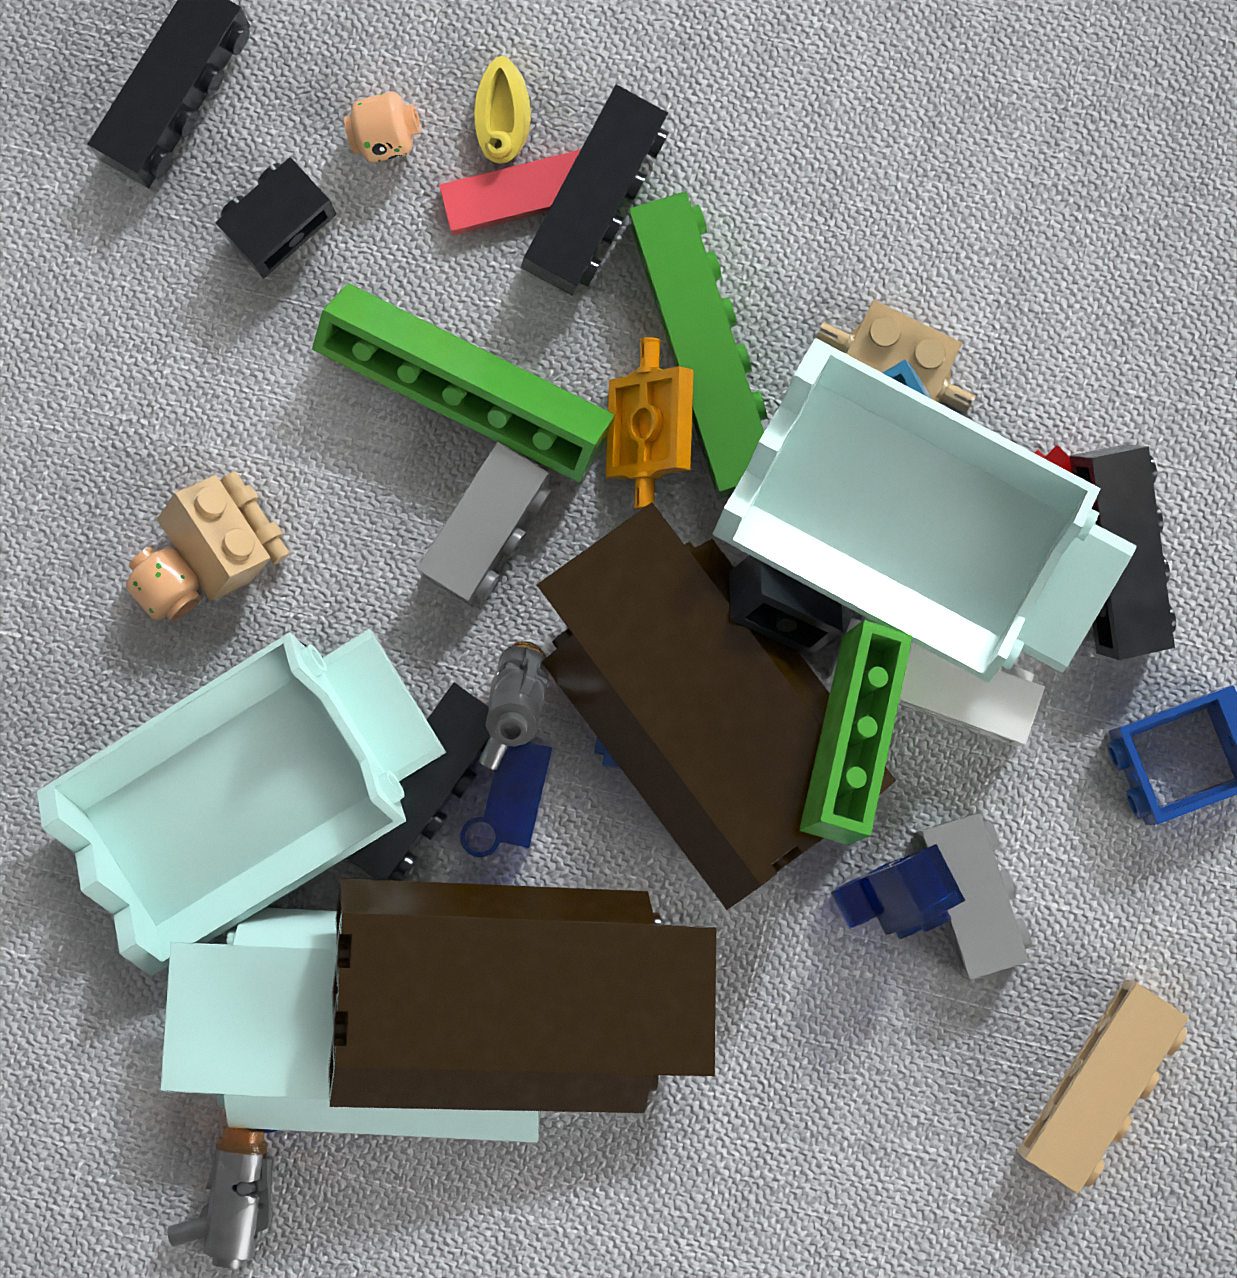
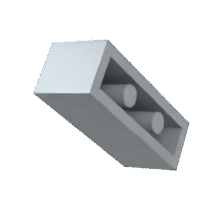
M497 441L418 565L417 571L421 576L471 607L477 597L484 601L499 579L500 575L494 572L504 555L512 558L522 544L526 532L521 530L528 516L530 513L538 516L553 493V490L547 487L551 482L549 472Z
M974 813L915 831L962 977L973 980L1029 962L1025 949L1032 948L1030 934L1022 918L1015 919L1009 901L1016 898L1015 888L1007 869L999 870L994 851L1000 849V843L992 821L984 822L981 813Z

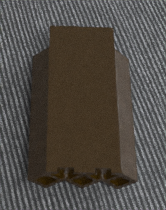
M651 502L536 585L568 627V629L552 641L557 649L546 657L542 664L725 909L728 910L778 874V871L795 858L804 854L824 839L799 830L830 693L797 650L730 620L729 571L734 566L713 539L697 547H694L690 541L684 544ZM886 766L880 794L896 781Z
M340 878L335 915L337 955L332 986L333 1034L328 1064L329 1107L645 1113L649 1092L657 1090L659 1075L715 1077L716 927L661 925L660 914L652 910L648 891Z

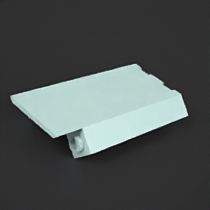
M816 338L796 370L778 410L758 442L748 467L725 505L712 534L882 626L913 635V643L988 683L1001 666L1010 670L1021 651L1063 673L1137 547L1095 524L1099 512L1091 508L1101 488Z
M370 628L323 658L314 646L308 645L305 647L289 632L38 790L37 796L41 825L43 830L75 853L81 892L113 914L119 954L148 975L153 976L169 966L170 942H209L406 822L400 802L404 798V791L399 781L442 756L446 751Z
M263 908L238 923L237 927L230 928L227 935V944L170 942L161 1092L217 1094L218 1106H225L229 1128L538 1143L540 1111L329 1107L328 1064L333 1034L332 986L337 955L336 911Z

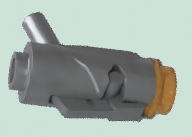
M520 641L506 648L500 656L497 672L492 679L486 728L490 737L479 758V762L494 770L498 769L508 746L515 747L527 744L536 735L539 716L544 705L549 672L542 664L546 655L539 646L532 642Z
M228 1125L223 1126L222 1137L216 1140L215 1159L205 1188L211 1190L209 1203L202 1208L199 1218L168 1226L167 1235L172 1246L205 1238L203 1253L213 1257L212 1264L214 1266L222 1268L243 1267L244 1260L254 1258L258 1232L269 1228L272 1224V1158L268 1156V1142L264 1141L265 1129L229 1128Z

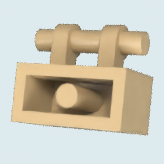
M236 471L227 474L221 480H219L217 475H213L175 492L157 518V521L178 553L196 574L199 585L210 602L251 583L269 559H271L273 564H277L290 555V552L281 540L284 536L276 522H269L257 503L259 500L258 494L252 485L244 484Z

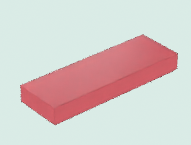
M580 150L439 184L452 236L548 212Z

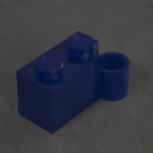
M531 742L515 747H507L498 769L494 770L484 817L470 819L464 824L460 832L462 847L468 854L474 857L491 856L500 849L502 842L525 848L533 847L555 752L552 747ZM480 822L489 824L496 834L493 846L485 852L474 850L468 840L471 828Z
M937 844L886 862L831 891L849 929L877 917L885 934L896 933L899 940L920 930L927 932L952 919L948 910L966 901Z

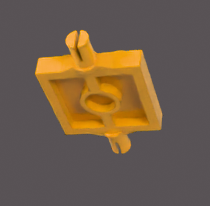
M653 337L639 339L640 356L639 368L637 370H634L626 377L609 380L608 412L614 414L615 417L607 434L605 478L635 480L633 508L636 510H642L651 502L655 505V480L660 479L665 474L689 471L691 466L694 370L681 366L667 369L659 368L661 340Z

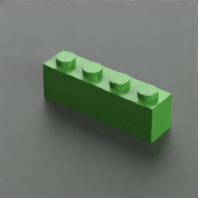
M867 620L862 621L843 634L799 831L845 845L853 844L871 836L913 635Z

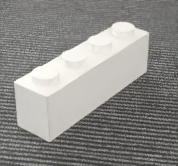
M861 615L860 621L851 618L846 623L843 634L864 620L876 622ZM842 638L827 680L833 681ZM912 642L898 705L1018 747L1025 745L1045 686L1032 682L1034 674L1014 666L1010 670L1006 668L1003 671L998 670L988 683Z

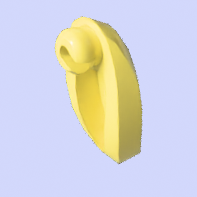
M505 56L496 57L487 67L476 93L474 110L475 130L479 146L487 159L498 164L509 162L521 152L529 134L531 121L529 94L524 79L518 68Z

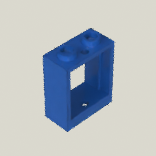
M1234 685L1220 688L1108 731L1112 740L1107 743L1109 756L1118 771L1124 770L1131 788L1126 790L1128 804L1137 819L1143 818L1145 825H1158L1237 795V692ZM1207 709L1234 778L1159 806L1132 736Z

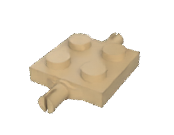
M874 299L862 323L851 334L827 324L825 321L817 333L816 339L881 373L905 359L912 365L932 400L938 403L942 401L967 414L971 403L974 401L975 394H971L949 383L951 379V366L963 343Z

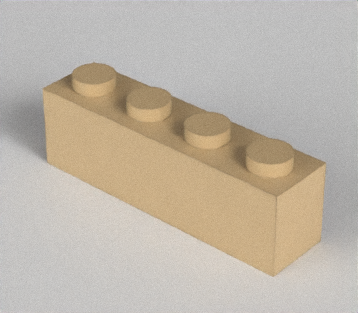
M1124 980L1016 1152L1077 1194L1080 1193L1084 1185L1086 1187L1092 1186L1104 1168L1105 1162L1101 1158L1111 1142L1118 1143L1127 1133L1132 1122V1117L1129 1116V1113L1139 1097L1141 1099L1147 1098L1155 1088L1160 1077L1156 1070L1166 1054L1172 1056L1184 1042L1187 1030L1183 1027L1189 1017L1137 982Z

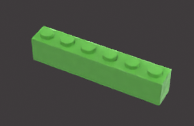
M685 191L629 208V224L675 367L681 366L694 370L692 421L717 499L719 500L732 495L745 473L758 442L764 434L761 421L767 419V412L760 391L751 392L746 374L752 372V366L744 343L736 345L731 331V327L737 326L731 300L729 297L721 299L716 281L722 279V274L714 250L706 252L701 238L702 234L707 233L701 207L699 204L691 206Z
M349 283L322 310L312 346L313 351L498 441L579 483L599 455L615 417L614 414Z

